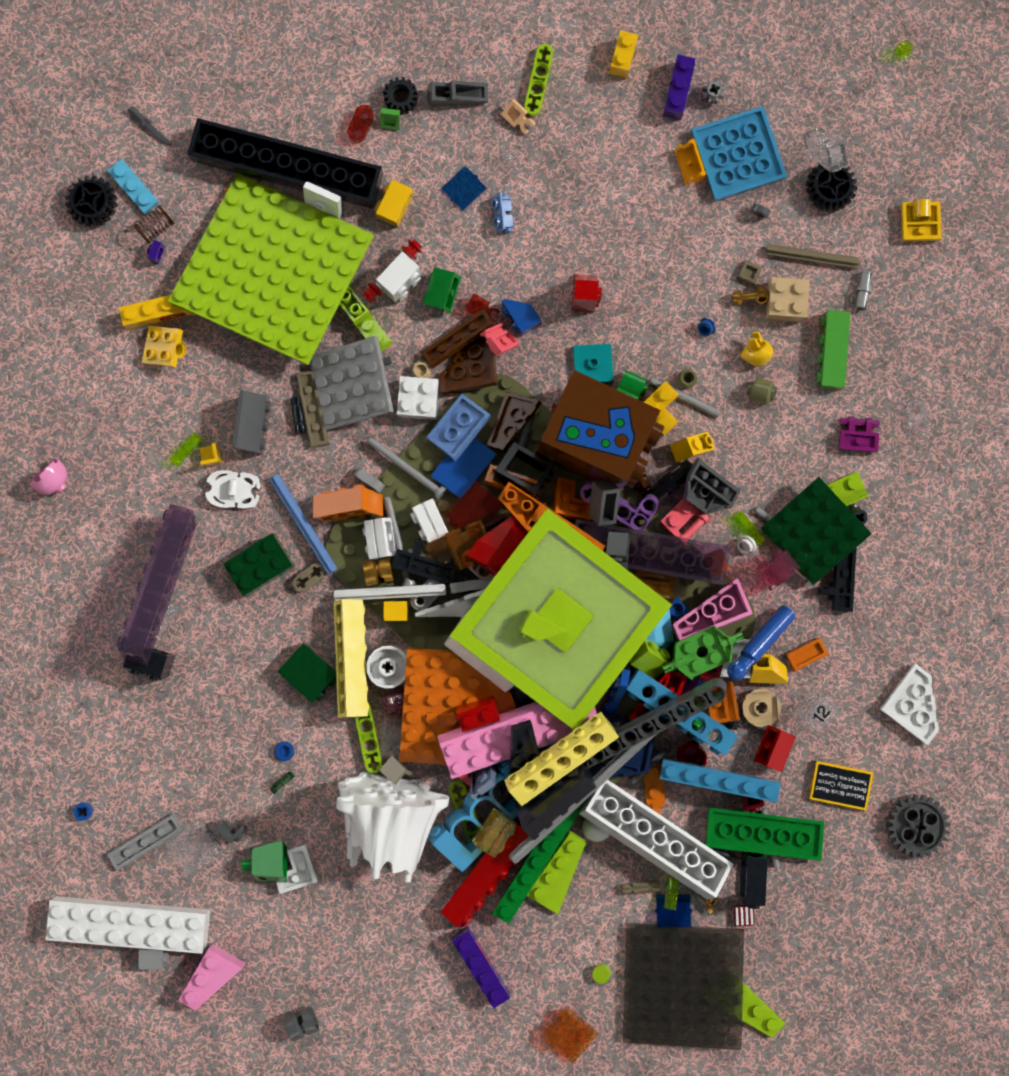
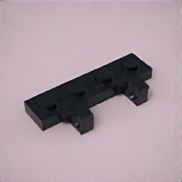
M417 539L413 549L408 548V551L397 549L391 567L447 585L469 581L471 571L461 568L462 564L458 563L461 553L452 551L451 559L449 562L444 561V563L424 557L425 554L421 553V547L424 542Z
M857 547L834 567V583H831L830 587H818V594L828 595V600H832V611L853 612Z

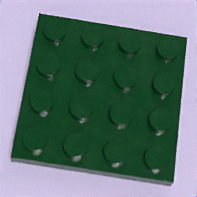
M817 477L761 527L764 533L812 585L818 582L872 534L820 477Z

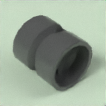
M311 1006L300 1010L299 1014L293 1013L284 1017L287 1034L293 1042L303 1038L305 1033L311 1035L319 1031V1023Z

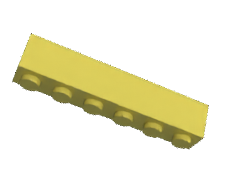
M342 599L334 602L338 718L368 716L367 665L365 660L367 647L364 636L366 627L364 625L365 607L363 600Z

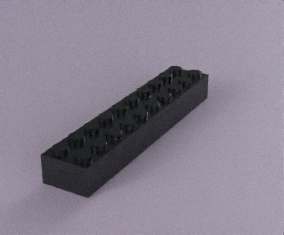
M200 118L196 120L187 152L191 161L302 191L304 184L310 182L340 196L341 201L374 209L383 177L382 166Z

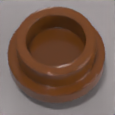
M645 473L640 481L636 482L639 490L643 489L644 492L651 488Z

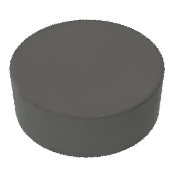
M753 204L750 210L751 213L762 218H768L771 210L759 204Z

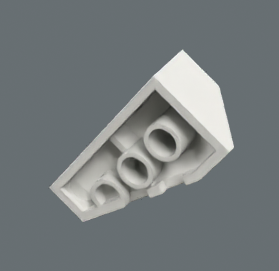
M484 590L415 613V616L463 617Z

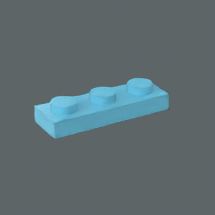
M122 159L108 170L109 174L145 215L160 203Z

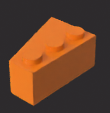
M353 485V488L350 489L338 488L334 492L322 491L321 494L313 496V518L324 522L348 520V517L359 515V519H364L367 514L383 517V495L364 488V485Z

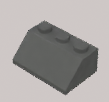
M240 390L232 448L238 452L262 455V450L266 449L264 433L269 428V420H266L267 412L270 413L271 401H269L267 396Z

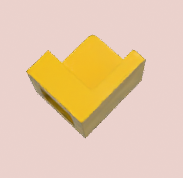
M212 443V446L199 448L202 459L200 461L201 466L209 467L223 464L220 446L217 443Z
M384 601V621H408V601Z

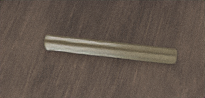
M767 244L765 251L766 255L853 269H857L860 262L857 257Z

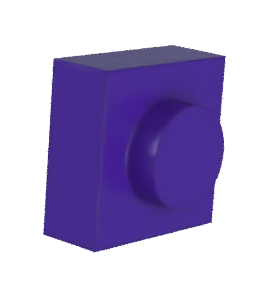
M154 240L152 245L150 244L148 247L147 258L151 262L159 264L165 246L161 242Z

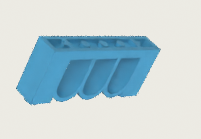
M510 759L497 764L496 784L509 777ZM494 787L483 795L478 794L476 800L468 793L463 802V809H456L450 812L445 818L444 825L439 823L433 827L427 837L432 845L461 872L518 815L514 798L509 799L502 806L493 797ZM489 800L500 810L483 826L474 817L473 810L480 801ZM470 820L481 830L464 845L454 836V828L460 821Z

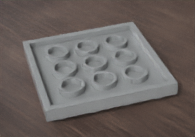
M373 336L313 356L310 365L315 377L325 430L336 429L394 412L378 337Z

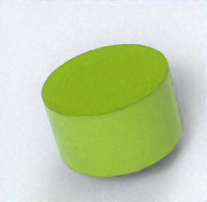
M603 963L598 964L592 972L593 979L599 984L606 983L611 976L609 966Z

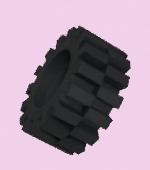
M395 77V81L389 80L390 84H386V89L383 90L385 105L388 109L400 110V115H403V112L408 114L409 110L413 111L418 100L417 89L414 83H411L409 79L406 81L405 77H402L401 80L398 77ZM398 90H404L407 92L408 98L404 102H397L393 98L394 93Z

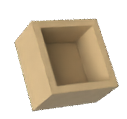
M771 277L767 284L769 296L766 302L765 319L803 322L808 314L810 280Z

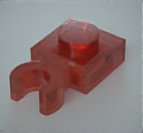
M474 293L464 311L472 315L484 309L492 322L496 320L491 318V313L493 311L498 314L500 313V310L497 308H488L490 302Z

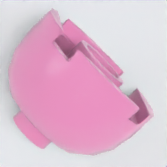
M56 457L50 461L51 464L49 466H45L31 480L32 482L28 484L38 493L50 495L55 491L60 493L67 486L64 482L67 479L68 472L63 463Z

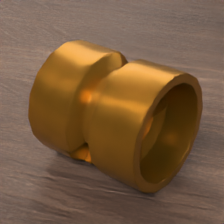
M390 557L380 558L378 562L374 560L363 561V571L367 586L378 584L379 581L383 583L394 581Z

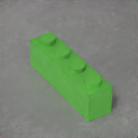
M827 310L824 315H821L820 327H823V331L819 335L818 344L821 345V353H818L817 364H820L819 372L817 371L816 373L818 388L842 390L845 388L851 312Z

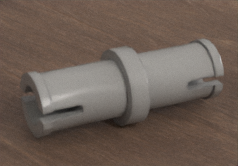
M861 271L859 287L856 289L858 294L855 309L859 311L867 310L869 295L872 293L870 287L873 272Z

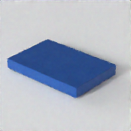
M474 438L456 461L447 455L432 473L431 477L459 499H462L496 456V453Z

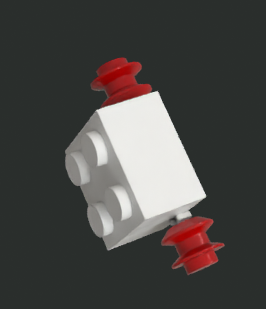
M408 239L409 245L407 247L402 246L403 251L376 279L377 283H368L369 288L367 290L362 289L364 292L362 296L369 303L372 301L376 303L375 298L377 296L382 297L381 290L395 303L398 300L402 301L408 295V289L411 286L415 287L421 281L420 267L413 261L416 260L415 254L417 252L422 254L420 250L422 246L413 239L411 241Z

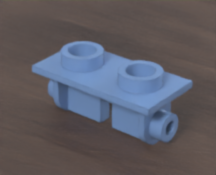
M499 192L493 197L491 202L492 209L494 210L493 226L496 228V234L504 230L505 233H511L514 228L512 215H506V212L512 211L511 198L509 194Z

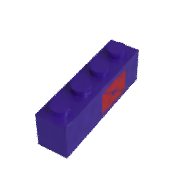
M468 926L452 936V943L493 1009L510 999L508 988L470 927Z

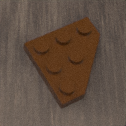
M485 336L478 337L465 346L463 350L461 349L452 359V364L448 369L440 374V391L443 396L497 385L495 354L485 342L487 340Z

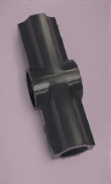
M686 459L673 471H669L657 481L658 483L642 496L654 494L658 501L661 502L667 495L670 496L682 486L681 484L684 483L685 476L692 463ZM647 500L651 508L655 506L653 501Z

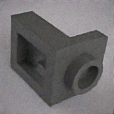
M223 819L214 826L229 843L233 840L238 842L245 835L243 831L247 828L243 825L234 832V826L228 820L224 821Z

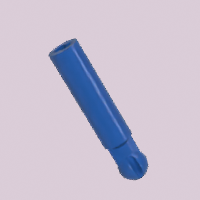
M780 606L742 649L739 658L729 664L727 674L730 679L735 681L743 679L746 671L761 659L795 619V614L789 607Z

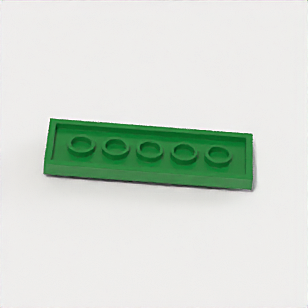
M708 808L705 845L711 848L821 861L824 822Z

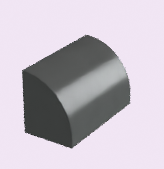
M606 481L592 482L588 516L598 526L616 524L621 489L615 484Z

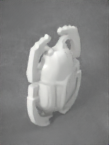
M220 470L213 472L207 478L206 482L210 483L212 490L206 492L205 495L207 500L217 507H235V503H238V508L256 507L260 496L256 495L254 499L251 489L255 487V484L259 489L261 483L258 476L249 473H240V477H237V472ZM221 474H228L215 480V478ZM244 478H250L253 484L248 483ZM215 496L219 501L224 502L225 504L217 502L213 497ZM252 498L251 502L242 503L245 499Z

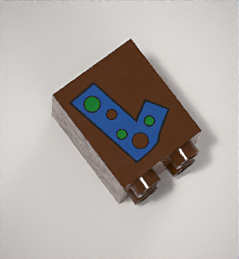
M573 370L535 454L589 481H606L615 484L620 489L625 485L633 489L636 482L640 481L648 464L647 460L640 457L642 451L649 454L652 447L656 446L663 432L664 425L656 422L661 410Z

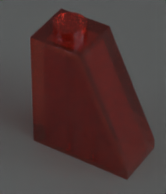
M475 481L446 515L449 519L447 523L454 529L459 527L462 530L502 511L505 505Z

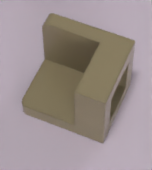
M391 756L379 771L392 784L396 785L404 774L411 777L414 775L403 762H399L400 759Z

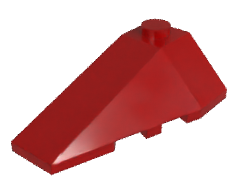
M512 515L478 539L466 556L492 576H495L527 535L528 531Z

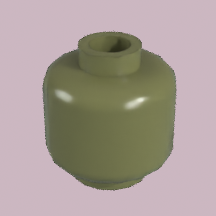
M757 378L753 384H749L747 394L750 395L752 402L768 405L771 401H774L777 387H774L772 381Z

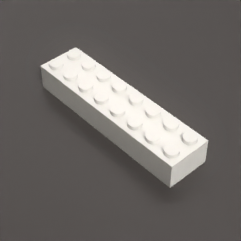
M609 780L588 798L579 812L581 816L707 900L717 897L734 865Z
M56 896L49 901L46 940L202 954L207 949L210 910Z

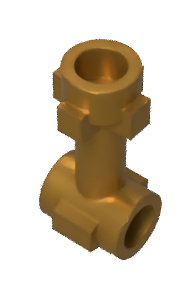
M764 286L756 287L755 292L741 293V290L732 293L733 304L742 305V301L757 299L758 303L763 304L768 301L769 292Z

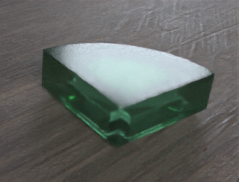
M291 771L286 773L270 787L271 792L275 794L295 777Z

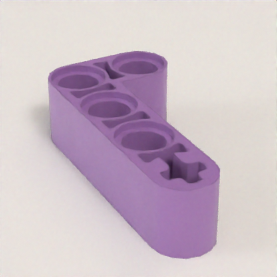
M592 481L586 482L580 490L581 498L589 504L591 494L588 495L587 490L589 488L592 489ZM646 494L641 499L639 505L635 506L619 497L618 508L625 507L628 513L623 515L618 511L617 520L634 530H644L657 510L658 498L654 494ZM647 500H651L654 502L655 506L652 508H648L645 506L644 502ZM638 516L643 517L645 522L638 524L635 518Z

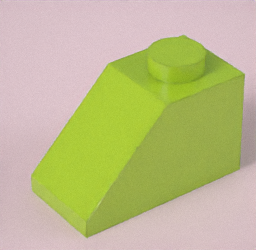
M529 609L519 631L523 633L521 637L532 642L533 639L541 641L566 633L567 628Z

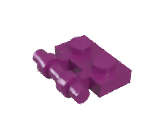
M848 416V418L841 417L840 425H847V430L839 431L838 450L877 453L879 433H873L872 428H879L880 422L872 420V418L855 419L853 416ZM855 426L864 427V432L855 431Z

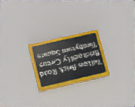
M815 760L808 799L867 811L874 773Z

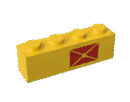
M171 295L118 307L122 325L127 330L193 315V313L169 303L168 300Z

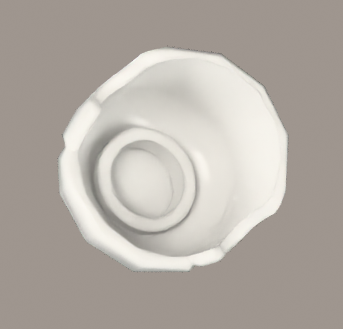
M586 818L584 819L582 831L587 839L601 842L610 836V834Z

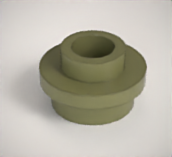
M685 369L678 375V382L683 388H691L697 382V375L693 370ZM689 376L691 381L685 382L684 377Z

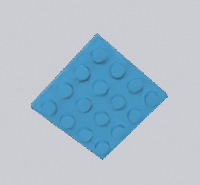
M763 106L691 129L693 139H695L714 202L787 178Z

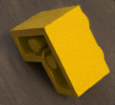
M667 381L644 401V403L661 410L656 422L664 425L662 432L664 436L679 422L666 409L679 396L678 392Z

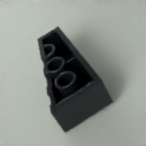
M581 764L523 806L514 798L522 830L533 840H536L544 828H550L553 825L552 822L558 816L565 815L572 804L579 803L596 788L592 773Z

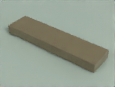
M309 370L296 373L310 448L329 445L314 372Z

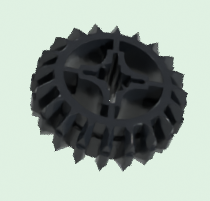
M829 160L825 164L821 162L818 164V168L814 167L812 173H809L807 176L809 180L806 181V185L809 187L806 189V193H812L809 195L808 200L814 198L813 206L819 203V210H822L824 206H826V212H829L831 207L834 212L838 208L844 209L845 204L849 205L851 199H854L856 196L854 192L857 191V186H855L857 179H852L855 172L849 173L850 166L845 169L843 167L844 162H841L840 165H837V160H834L832 165ZM826 173L825 182L818 185V177ZM832 183V185H834L835 188L832 189L831 187H829L828 184ZM845 187L844 196L837 198L838 190ZM821 193L827 194L828 198L822 195Z
M85 175L84 181L78 178L79 183L72 182L74 188L67 189L70 195L65 196V199L68 200L65 203V206L69 208L67 212L72 215L74 221L78 220L80 225L85 223L87 227H90L91 224L98 227V221L105 225V218L111 220L109 213L115 214L112 207H118V204L114 202L117 200L114 188L110 187L111 184L108 181L105 182L102 177L97 179L95 175L91 179ZM98 188L102 191L90 192L88 189ZM89 196H90L91 198H93V199H92V200H93V203H92V204L94 205V207H93V206L90 204V202H89V200H90ZM104 202L103 207L100 209V204ZM92 210L94 214H83L81 211Z

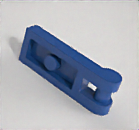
M623 669L615 679L614 685L611 686L607 694L608 702L606 703L605 711L609 713L617 711L628 688L630 670Z

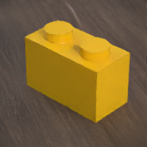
M620 30L609 74L627 79L639 35Z
M392 179L390 184H386L383 190L384 197L382 201H378L375 211L378 219L398 227L414 193L412 188Z

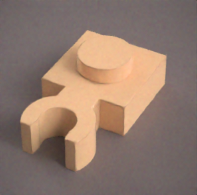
M515 99L501 113L513 127L519 124L520 130L524 134L529 132L525 126L526 123L531 127L535 125L534 120L525 117L528 112Z

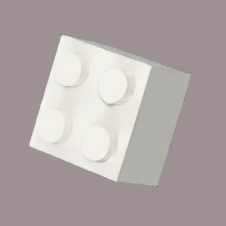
M400 376L397 406L398 417L436 420L439 380Z

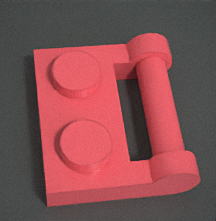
M683 498L659 524L680 545L685 546L689 542L688 539L703 524H707L710 518ZM694 515L697 520L681 534L678 530Z

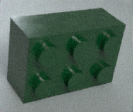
M271 533L223 563L243 597H248L296 567L274 533Z

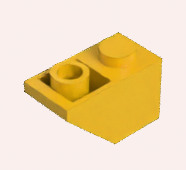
M709 432L690 436L670 445L676 463L715 449Z
M764 654L755 665L751 666L749 683L788 684L786 666L771 654Z

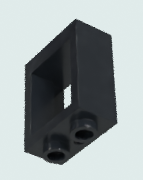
M514 442L496 468L493 480L505 487L510 482L535 499L536 496L540 497L545 489L543 486L545 482L549 483L554 475V472H552L554 464ZM516 457L543 472L534 487L507 472Z
M741 851L739 898L745 905H748V908L760 909V906L766 905L768 858L760 853Z

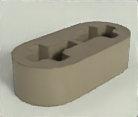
M319 563L312 564L294 578V589L299 592L309 590L325 577V569ZM314 567L322 569L320 577L318 575L310 577L314 573ZM307 577L309 578L305 582V588L297 586L299 584L298 579L304 580Z

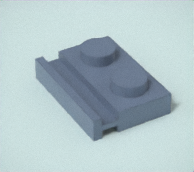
M497 763L479 769L476 772H471L470 796L474 800L477 799L478 794L483 795L496 785Z

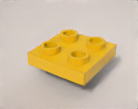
M919 199L900 204L902 242L940 241L942 239L940 202H931L930 199Z
M149 326L142 363L176 368L178 358H183L186 354V345L181 341L183 330Z

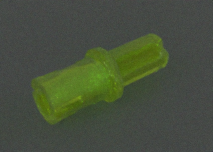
M193 432L184 444H180L181 447L170 458L171 463L178 467L189 454H193L192 451L203 439Z
M742 510L733 517L744 530L743 533L750 536L757 546L765 540V537L754 526L755 523H752Z
M671 875L668 876L667 887H665L667 890L664 907L665 909L675 910L678 892H680V881Z

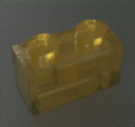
M493 808L472 842L478 849L495 858L498 853L504 850L505 842L515 833L517 824L511 817Z

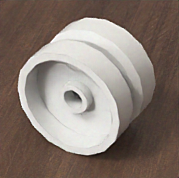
M393 645L382 646L374 650L366 664L370 680L382 688H394L405 681L407 654L401 648ZM387 663L393 666L391 670L386 669Z

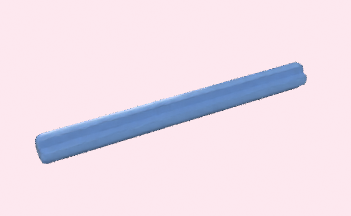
M280 475L270 478V483L326 573H334L337 570L336 565Z

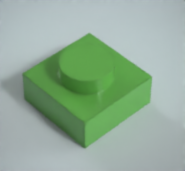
M381 108L380 128L399 130L400 110Z

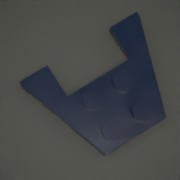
M601 705L600 712L603 713L609 722H621L622 725L630 722V720L619 713L605 711L606 705ZM627 732L629 736H635L634 733ZM655 736L610 778L647 774ZM598 763L588 770L594 777L605 765Z

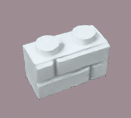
M433 499L412 508L413 513L410 515L414 523H419L421 530L418 532L422 541H427L430 544L449 535Z
M391 518L364 521L362 532L366 537L367 545L365 546V552L369 560L395 556L396 549Z

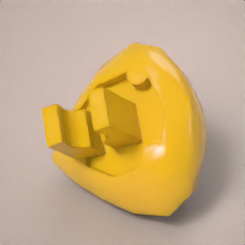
M752 332L753 338L748 339L749 345L744 348L740 356L744 362L752 366L761 367L773 357V348L767 340L762 339L760 332Z

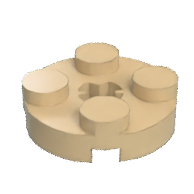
M753 689L744 696L742 701L743 716L747 722L757 727L772 725L781 713L780 700L768 689ZM760 702L766 705L763 713H758L759 710H756V706Z

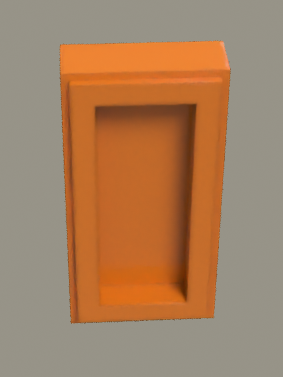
M818 637L785 655L795 672L825 657L829 653L821 638Z

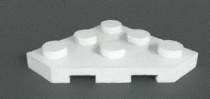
M913 664L881 706L880 710L925 745H928L939 731L935 712V697L931 684L932 677L920 666Z

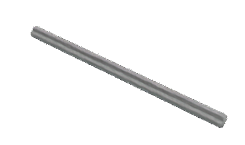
M654 736L618 753L593 777L596 788L579 803L572 804L565 815L558 816L552 822L553 825L550 828H544L536 840H533L530 836L526 838L509 854L511 861L517 864Z

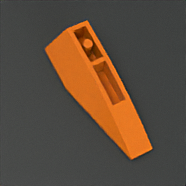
M508 482L498 497L528 532L548 508L510 482ZM551 510L603 552H606L607 546Z

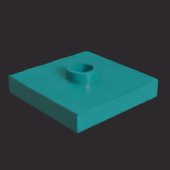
M611 344L573 346L574 370L601 383L613 382Z

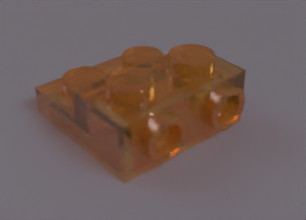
M568 1007L566 1010L562 1009L556 1016L557 1021L553 1025L549 1024L546 1027L543 1037L544 1041L558 1053L560 1052L571 1063H574L596 1038L598 1032L574 1010Z

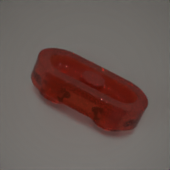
M360 105L355 110L347 130L352 142L360 143L366 139L374 120V113L370 106ZM363 114L368 115L366 119L361 118ZM356 131L361 132L359 136L354 135Z

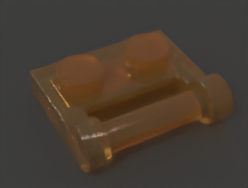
M636 567L635 576L669 603H673L675 571H669L668 573ZM642 577L668 580V582L643 580Z

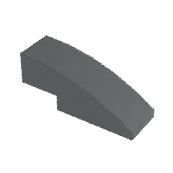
M451 80L450 83L431 81L427 86L428 105L456 106L488 103V83Z

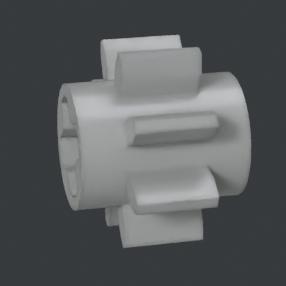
M709 80L708 86L704 85L702 88L705 92L702 95V99L706 98L708 105L710 102H714L717 105L719 99H724L725 95L722 92L725 86L721 87L719 80L717 82Z

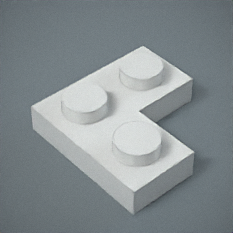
M307 844L288 849L287 852L292 869L287 870L286 883L276 882L280 894L318 882Z

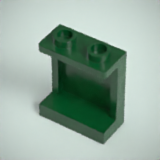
M306 642L302 643L277 671L311 703L315 700L319 702L326 694L324 690L328 685L332 687L337 682L336 671L317 655Z

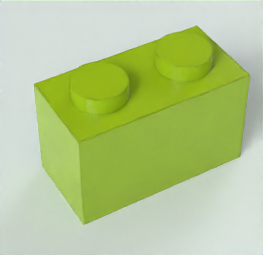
M646 639L631 658L630 664L655 679L664 673L662 666L671 663L669 659L670 654L665 648L658 647L654 641Z

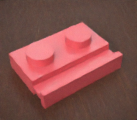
M504 322L488 328L480 334L481 337L485 336L487 339L485 342L497 357L515 349L520 344L509 329H505Z

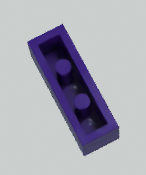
M677 55L664 108V117L677 120L682 119L696 58Z

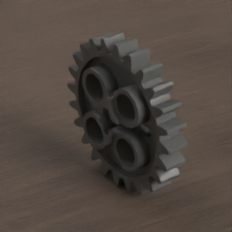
M913 794V799L910 796H906V802L899 799L900 806L893 804L895 812H888L892 815V818L886 819V821L891 823L886 829L892 831L887 836L894 838L891 843L893 845L898 844L897 850H903L905 855L910 853L913 858L917 854L920 858H923L924 853L931 857V850L938 853L937 846L944 848L941 842L942 840L948 841L944 835L951 833L946 830V827L951 824L945 822L949 815L942 814L946 809L943 807L938 808L940 806L939 802L933 803V798L931 797L926 800V796L922 794L919 799L918 795ZM910 810L914 811L912 819L907 818V813ZM928 814L933 815V820L930 823L926 822ZM922 824L921 828H915V825ZM910 829V836L904 838V831ZM929 833V840L923 842V835Z

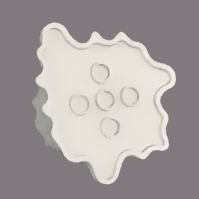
M361 772L357 777H348L344 781L339 782L338 788L341 797L337 798L336 808L344 813L347 859H350V866L357 865L358 857L363 850V857L370 862L372 868V878H379L380 870L388 861L391 863L392 873L404 871V882H411L412 874L417 864H419L430 829L437 814L448 806L449 796L429 791L430 786L424 784L423 780L401 778L394 785L387 778L370 772Z

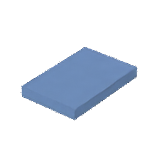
M461 394L426 439L456 461L492 416Z

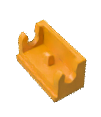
M695 139L689 140L685 145L680 143L674 152L685 186L703 181L706 172Z

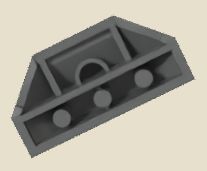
M698 458L693 461L684 479V499L705 514L714 513L724 508H731L741 491Z

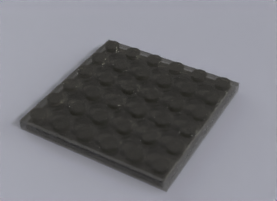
M626 923L623 1042L741 1050L744 929Z

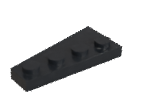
M531 720L511 725L509 776L540 755ZM508 791V795H509L510 799H511V798H514V797L511 795V793Z

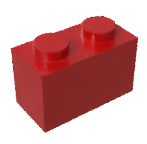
M494 696L456 707V715L462 732L500 721Z
M767 725L753 761L782 772L796 736Z

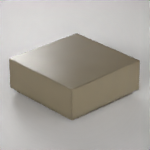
M745 260L737 279L754 286L762 267Z

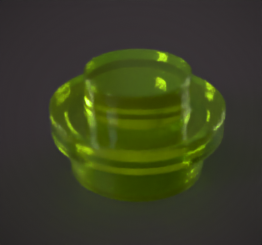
M907 40L900 42L895 47L896 57H908L912 53L913 44Z

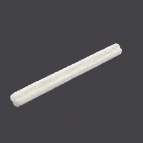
M432 584L335 590L333 597L335 601L342 599L372 600L446 595V585Z

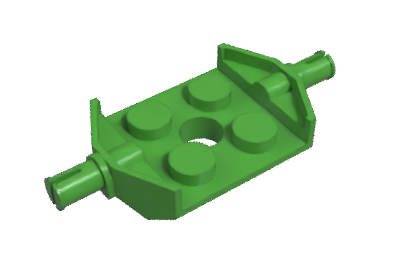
M716 626L707 628L674 644L672 662L662 666L665 674L678 669L693 680L695 676L727 662L731 663L733 645L743 640L744 636L741 631L730 636L723 633ZM704 646L707 648V653L705 656L700 657L697 655V649Z

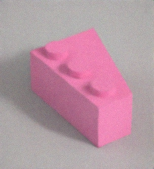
M212 944L178 1001L196 1010L235 976L246 963Z

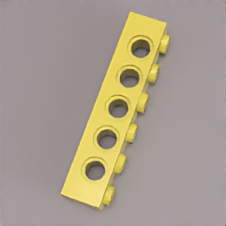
M599 712L505 779L508 791L523 806L619 738L618 734L603 713Z

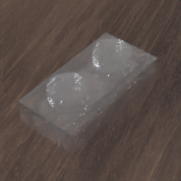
M383 717L380 756L400 757L401 717Z

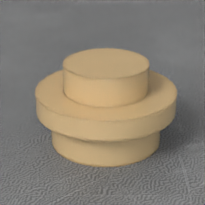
M417 362L412 367L413 377L428 378L431 374L430 366L426 362Z

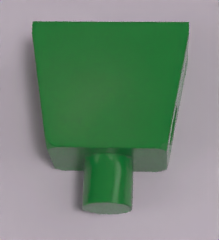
M277 841L253 848L252 859L242 860L241 862L242 871H252V876L257 881L286 883L287 845L283 841Z

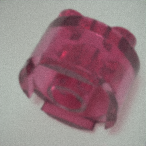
M779 548L771 554L772 559L770 561L764 560L756 566L757 571L755 574L769 591L773 590L772 585L778 587L794 574V568L797 571L800 569L798 563L786 549L782 551Z

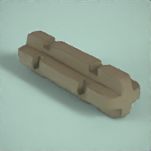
M658 880L650 881V883L644 881L634 882L631 885L629 883L622 884L623 895L660 891Z

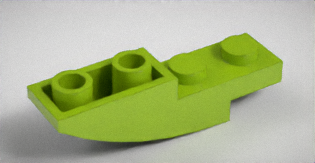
M349 286L340 306L365 339L373 336L378 337L380 349L383 352L393 344Z

